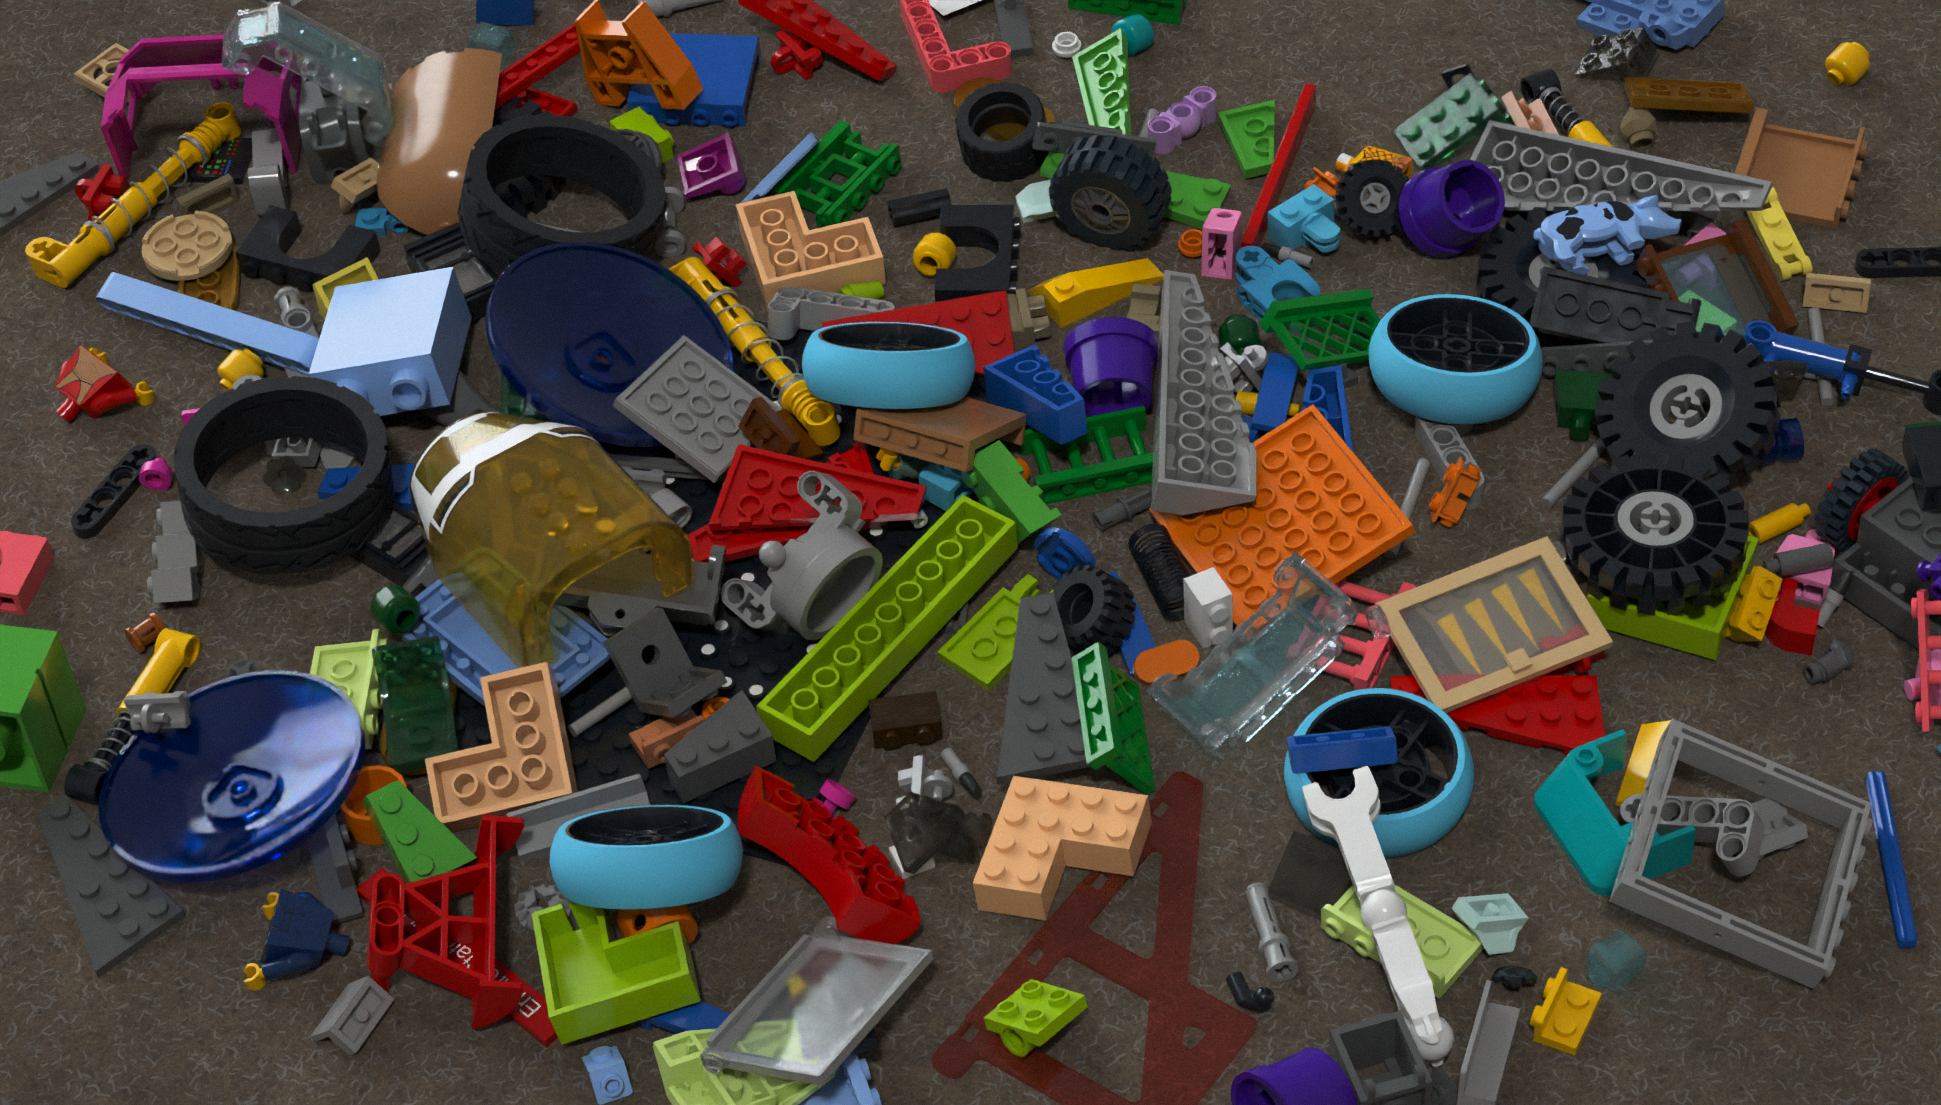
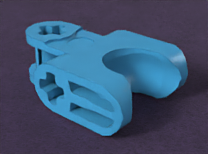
M1245 246L1237 251L1236 264L1239 268L1236 271V281L1240 284L1237 287V296L1241 304L1260 322L1273 301L1321 295L1318 283L1292 259H1288L1278 265L1260 247Z

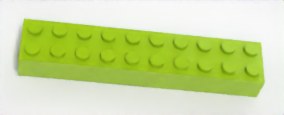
M962 495L756 706L757 713L773 735V740L815 762L869 705L868 700L875 699L1018 549L1016 522Z

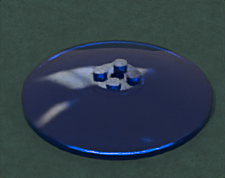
M564 242L530 251L516 259L502 273L490 295L485 321L489 347L500 371L510 385L525 401L555 423L582 428L592 435L596 441L627 447L663 445L612 405L622 392L683 335L733 371L732 352L728 338L720 321L706 301L672 271L642 255L615 246L591 242ZM597 356H602L606 358L609 362H603L599 360Z
M263 670L231 676L198 688L188 694L191 709L188 711L191 724L187 728L159 729L156 733H146L144 730H138L117 754L105 776L100 791L98 810L101 829L111 849L123 863L140 874L168 882L198 883L245 873L263 866L299 846L317 832L341 807L354 787L362 769L366 746L363 724L348 696L336 685L321 677L291 670Z

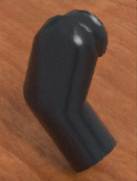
M1234 972L1227 976V985L1239 1007L1258 1013L1265 1012L1271 1008V1003H1273L1275 998L1271 989L1267 987L1265 989L1259 987L1256 991L1249 989L1241 972Z

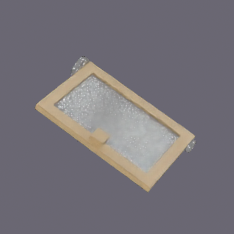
M1548 536L1379 601L1365 610L1367 623L1373 635L1378 640L1389 635L1391 636L1427 700L1445 713L1611 648L1613 644L1611 637L1563 562L1566 559L1564 547L1559 541L1552 543Z

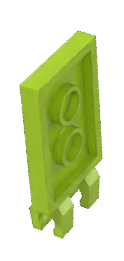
M1027 574L1013 587L1011 592L1003 587L937 651L938 659L989 691L1011 671L1020 598L1040 595V590L1036 588L1039 584L1038 580Z

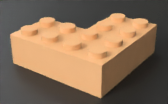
M795 191L736 204L739 231L767 311L769 302L777 290L783 287H799L836 293L844 284L878 280L881 284H886L883 255L868 217L809 230Z
M548 662L480 677L492 743L425 759L435 817L451 832L480 826L482 814L506 816L509 812L578 792L556 675Z
M1013 776L973 881L978 910L1046 921L1066 866L1134 876L1152 824L1148 795Z

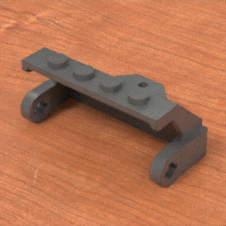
M546 521L532 587L535 599H540L542 602L588 608L592 622L602 635L609 638L656 608H663L670 621L708 626V624L714 625L725 567L726 546L712 545L709 563L565 542L560 540L561 522Z

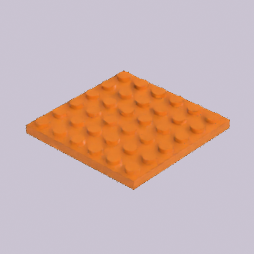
M1314 404L1253 442L1257 451L1255 501L1187 515L1151 511V507L1149 508L1155 521L1167 528L1179 553L1195 574L1212 567L1215 568L1232 593L1233 624L1246 641L1416 533L1413 524Z

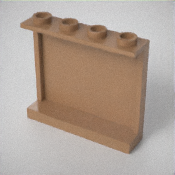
M1756 108L1735 174L1772 181V187L1776 190L1778 201L1788 220L1838 229L1841 218L1847 219L1851 201H1847V198L1853 199L1857 181H1854L1853 178L1859 179L1863 161H1860L1859 158L1865 159L1869 141L1863 140L1865 128L1860 127L1857 141L1769 125L1767 124L1768 110ZM1764 205L1762 210L1768 209L1767 206Z
M964 397L951 404L927 408L879 409L860 407L856 409L853 440L968 472L973 469L975 450L996 439L1023 445L1027 414Z

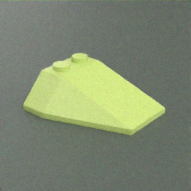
M797 1022L755 1025L730 1052L811 1068H817L822 1062H804ZM716 1029L684 1031L653 1042V1050L666 1095L672 1105H798L835 1077L834 1072L823 1085H816L703 1064L702 1060L710 1053L706 1040Z

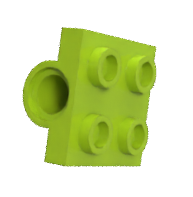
M1030 979L983 1018L986 1029L999 1033L1004 1045L1010 1052L1016 1056L1024 1057L1035 1047L1042 1046L1088 1006L1083 994Z

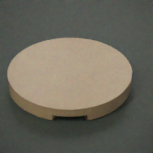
M195 211L194 214L175 218L172 214L155 223L146 232L142 239V257L147 269L160 278L174 281L192 280L218 269L230 256L233 240L227 223L212 213Z

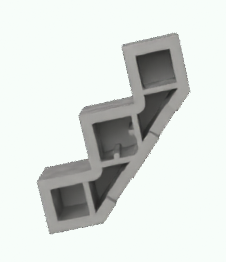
M180 500L160 502L161 508L157 509L156 518L158 527L162 528L163 535L156 536V542L152 543V557L154 562L158 561V569L151 570V576L147 578L148 594L153 596L154 603L199 599L201 586L198 583L197 573L203 572L205 551L195 542L197 538L195 535L191 536L187 528Z

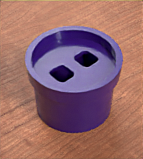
M1462 160L1448 166L1432 167L1418 172L1405 184L1399 200L1400 220L1409 239L1424 253L1438 258L1456 257L1476 244L1484 233L1499 222L1505 206L1504 191L1497 176L1487 166L1477 161ZM1445 188L1450 198L1449 203H1446Z
M1122 317L1099 318L1077 326L1065 338L1063 350L1066 366L1072 376L1073 388L1084 399L1087 417L1144 406L1145 410L1150 407L1153 394V369L1158 359L1159 342L1155 332L1144 323Z
M1313 1047L1298 1051L1269 1066L1258 1065L1238 1074L1233 1079L1231 1085L1232 1105H1357L1353 1088L1340 1066L1328 1054Z

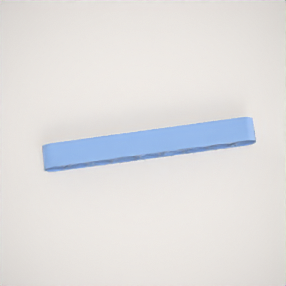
M115 272L110 273L95 298L101 306L108 310H114V312L228 350L238 349L243 351L247 348L262 361L305 375H309L319 341L318 338Z

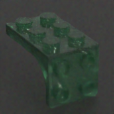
M1469 73L1393 130V132L1421 171L1434 167L1471 138L1483 132L1489 120L1514 126L1515 124L1509 113L1503 116L1507 110L1495 95L1489 98L1493 92L1483 79L1477 82L1473 75Z
M430 636L374 647L372 649V657L383 705L390 768H393L398 773L426 768V758L459 751L450 679L440 639L437 636Z

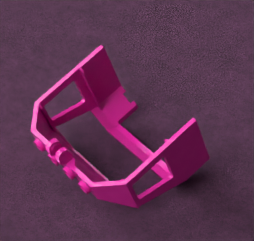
M260 33L140 39L119 59L118 67L104 99L101 130L119 175L126 176L128 182L132 152L137 150L134 134L139 98L143 97L146 92L163 81L209 79L213 90H218L222 85L223 78H227L231 89H238L239 78L243 77L245 78L244 107L249 110L255 107L265 112L266 118L274 121L291 174L297 173L301 141L299 128L301 71L294 50ZM267 71H277L280 74V77H277ZM291 83L293 88L297 90L295 111L289 96ZM128 89H129V91H130V101H129L128 117L126 118L125 112H126L127 96H128Z

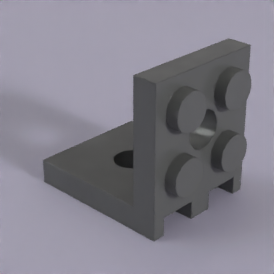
M663 608L654 609L603 642L639 712L674 719L681 718L692 710L691 706L693 704L716 696L719 693L718 688L727 683L721 670L692 665ZM647 645H651L655 651V656L652 662L646 664L642 660V650Z

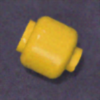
M1843 42L1825 60L1827 78L1837 86L1841 84L1853 86L1870 68L1868 51L1857 42Z
M941 233L925 235L914 250V266L924 276L935 278L936 269H950L955 261L957 254L955 244L949 237Z
M247 348L243 351L235 349L217 369L218 375L222 379L219 384L224 390L228 391L233 388L234 382L243 375L255 374L263 378L264 370L262 366L264 363L255 353Z

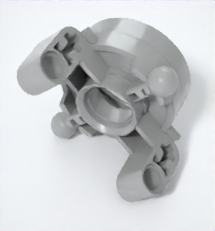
M807 471L798 480V493L821 513L807 533L799 536L796 540L790 539L784 547L777 541H768L761 546L759 558L764 565L769 567L767 573L772 580L766 591L755 582L733 578L723 585L721 598L730 610L753 628L776 631L782 626L787 629L792 627L805 639L817 640L823 638L877 583L882 570L883 558L880 551L858 533L865 524V521L860 518L862 504L859 498L834 477L817 471ZM820 481L821 489L819 493L816 494L815 488L817 483ZM834 500L841 501L839 505L833 503ZM744 588V598L740 601V592Z

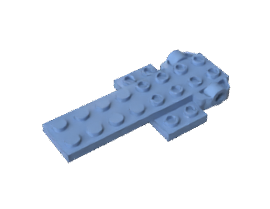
M1586 0L1592 3L1576 18L1577 27L1624 45H1628L1637 36L1658 45L1677 50L1685 45L1695 47L1703 37L1709 35L1710 30L1724 16V0Z

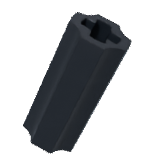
M947 188L887 201L893 226L940 216L941 205H952Z

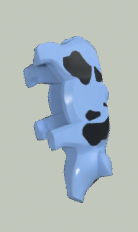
M1656 194L1640 199L1637 204L1608 201L1587 206L1579 205L1574 209L1550 215L1543 220L1541 228L1534 231L1533 238L1539 241V249L1543 255L1561 264L1568 272L1585 275L1590 271V268L1584 264V257H1595L1608 253L1618 265L1629 264L1634 259V254L1631 250L1642 248L1645 243L1643 238L1655 240L1678 234L1682 219H1675L1658 207V195Z

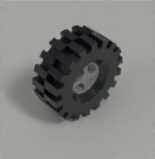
M1363 160L1350 165L1347 171H1343L1339 177L1341 179L1335 183L1333 188L1336 189V195H1332V198L1336 202L1337 207L1334 208L1335 214L1341 217L1339 221L1343 226H1348L1349 231L1367 237L1388 235L1393 233V230L1402 227L1399 215V200L1409 177L1401 173L1403 170L1399 166H1393L1392 162L1387 160Z

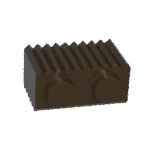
M936 691L868 700L875 749H880L881 747L895 749L901 745L915 743L927 745L935 740H942Z

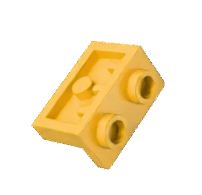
M1754 566L1752 568L1751 574L1746 575L1740 587V595L1729 621L1727 638L1736 642L1762 641L1783 580L1782 578L1761 566Z
M1560 967L1556 978L1550 977L1543 993L1545 1001L1542 1006H1535L1530 1019V1026L1534 1027L1533 1041L1575 1056L1601 1002L1602 993L1567 981L1568 969Z

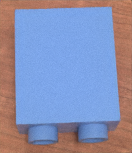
M449 267L335 287L309 376L337 383L336 386H345L356 392L375 408L373 411L375 414L378 413L379 416L450 405L472 318L454 268Z

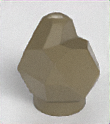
M1631 106L1621 121L1620 131L1623 140L1629 142L1634 150L1653 146L1655 143L1654 135L1657 133L1655 118L1647 110Z

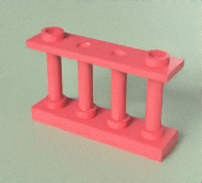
M1347 577L1326 589L1297 645L1292 644L1288 651L1286 663L1290 664V677L1297 679L1305 665L1349 679L1350 683L1354 684V691L1373 688L1395 646L1390 636V628L1383 616L1378 619L1336 606L1341 594L1375 604L1413 589L1416 585L1403 582L1398 593L1388 595L1347 582ZM1410 608L1399 612L1405 623L1409 619ZM1332 618L1374 631L1375 637L1373 641L1368 640L1366 643L1324 630L1323 628L1327 620ZM1317 641L1362 655L1363 661L1360 665L1350 666L1312 654L1311 651Z
M1921 589L1917 591V598L1911 599L1912 618H1918L1921 702H1916L1915 715L1916 722L1922 723V732H1930L1934 728V719H1941V705H1933L1932 684H1941V670H1932L1931 650L1941 649V635L1930 636L1929 615L1941 614V600L1929 601L1928 589Z

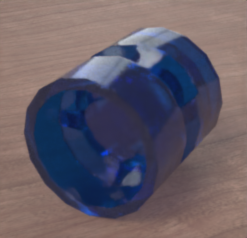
M1797 418L1781 419L1778 432H1771L1774 444L1768 455L1760 453L1756 455L1760 465L1775 463L1778 457L1783 462L1802 459L1804 456V437L1799 420Z

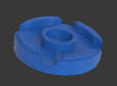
M1050 527L1044 529L1034 542V549L1037 548L1038 550L1036 556L1039 563L1049 574L1060 581L1063 574L1067 571L1072 573L1075 567L1080 566L1084 568L1085 565L1096 567L1092 552L1086 544L1073 533L1062 528Z

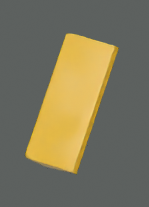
M1671 720L1641 724L1615 805L1621 806L1623 801L1631 795L1643 794L1660 737Z

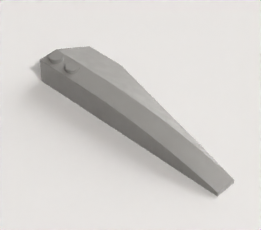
M1489 120L1470 160L1487 166L1497 176L1504 191V210L1529 211L1543 208L1544 211H1553V207H1569L1570 210L1579 205L1587 206L1608 201L1637 204L1640 199L1656 194L1658 195V207L1663 211H1761L1773 186L1772 181Z
M1164 270L1160 312L1151 511L1187 515L1255 501L1257 451L1254 443H1251L1249 440L1250 431L1247 423L1243 422L1240 402L1235 399V388L1223 353H1219V341L1216 334L1212 332L1210 315L1205 312L1203 306L1204 298L1196 275Z

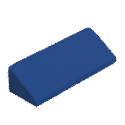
M1390 726L1289 736L1286 738L1292 772L1295 774L1394 764L1398 760L1396 737Z

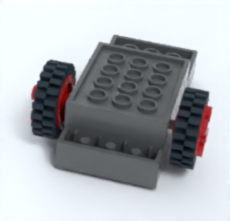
M1872 448L1868 449V452H1861L1858 459L1854 457L1850 461L1849 468L1844 466L1841 469L1840 473L1842 476L1836 477L1830 482L1823 495L1826 500L1818 505L1817 509L1820 512L1815 514L1814 520L1817 522L1814 524V529H1816L1817 535L1844 552L1834 560L1830 588L1833 587L1842 571H1854L1852 573L1853 579L1843 595L1845 596L1844 598L1919 650L1918 618H1912L1911 599L1917 598V591L1928 589L1929 601H1937L1929 590L1930 585L1934 582L1933 577L1929 581H1921L1917 568L1921 561H1929L1930 564H1933L1941 553V509L1922 510L1912 478L1907 479L1905 476L1907 470L1904 466L1881 450H1874ZM1941 614L1929 615L1930 636L1941 635Z

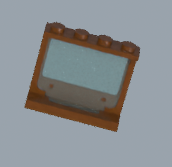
M1746 219L1734 221L1726 235L1656 253L1652 244L1645 245L1636 261L1638 272L1645 278L1650 289L1670 293V300L1688 303L1690 298H1695L1702 301L1696 324L1697 332H1701L1704 322L1720 325L1724 336L1730 329L1743 336L1747 324L1755 320L1771 323L1778 332L1793 335L1799 326Z

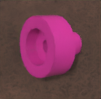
M155 458L142 465L139 481L149 490H167L173 478V470L167 465L166 460Z
M828 778L819 790L827 798L823 805L830 810L832 815L838 806L849 809L856 798L846 787Z

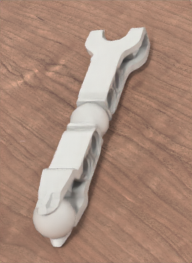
M1368 766L1353 770L1355 788L1350 795L1342 799H1333L1326 796L1317 782L1302 786L1304 801L1313 828L1323 835L1334 838L1339 845L1361 904V919L1372 932L1373 940L1394 995L1398 1011L1401 1010L1422 1059L1433 1067L1443 1064L1444 1057L1448 1055L1453 1046L1454 1032L1449 1023L1438 1015L1432 981L1408 923L1406 904L1395 891L1394 882L1373 828V823L1378 818L1381 809L1379 791Z

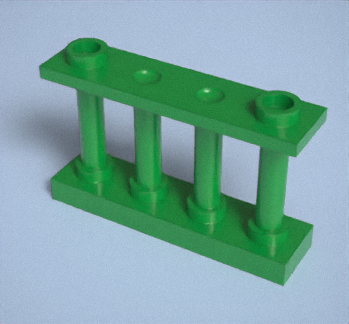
M1140 406L1086 417L1088 433L1068 444L1061 445L1034 428L1025 430L1024 443L1020 445V452L1022 456L1034 454L1040 475L1034 476V486L1038 485L1043 491V495L1040 496L1042 501L1047 505L1152 483L1153 452L1147 453L1140 432L1146 431L1145 407ZM1128 435L1135 456L1116 459L1109 438ZM1096 441L1103 462L1085 466L1078 445ZM1065 448L1072 469L1053 472L1046 451Z

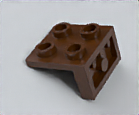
M763 397L752 399L738 425L748 439L759 449L808 460L820 458L823 450L787 410L774 411Z

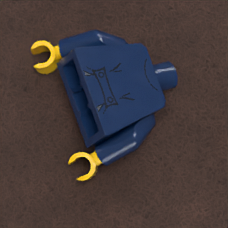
M281 889L279 894L271 892L266 898L269 905L264 904L262 906L266 918L271 920L260 963H263L262 968H259L255 963L247 964L244 972L247 977L251 978H247L243 982L248 989L256 991L263 988L267 980L308 969H317L324 951L344 956L349 936L329 931L334 912L326 908L311 893H292Z

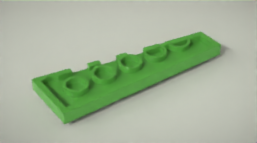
M1120 28L1072 56L1089 125L1121 129L1122 134L1131 135L1127 35Z
M1049 151L1041 166L1040 176L1052 179L1065 154ZM1166 171L1169 178L1167 181H1170L1172 199L1164 217L1203 229L1211 209H1222L1230 192L1231 185L1220 182L1217 179H1203Z

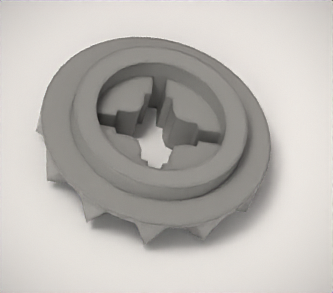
M543 881L541 886L533 887L529 885L528 891L519 893L518 902L514 904L519 923L533 931L534 926L531 913L542 910L541 906H537V899L542 900L545 904L548 903L549 907L562 903L568 916L571 912L569 900L562 895L556 884L550 886L545 881Z

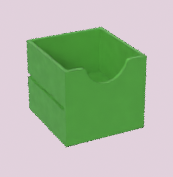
M0 625V786L50 792L86 713V708L58 631Z

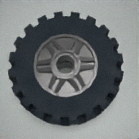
M1101 134L1082 138L1067 149L1050 181V203L1053 211H1057V219L1061 224L1065 223L1067 225V230L1073 235L1076 233L1081 237L1080 240L1087 244L1091 242L1096 244V246L1109 247L1116 251H1120L1121 248L1130 250L1144 245L1154 236L1170 205L1172 189L1170 181H1167L1169 178L1165 169L1159 167L1160 162L1155 156H1149L1145 148L1133 145V141L1128 139L1120 140L1114 135L1102 137Z

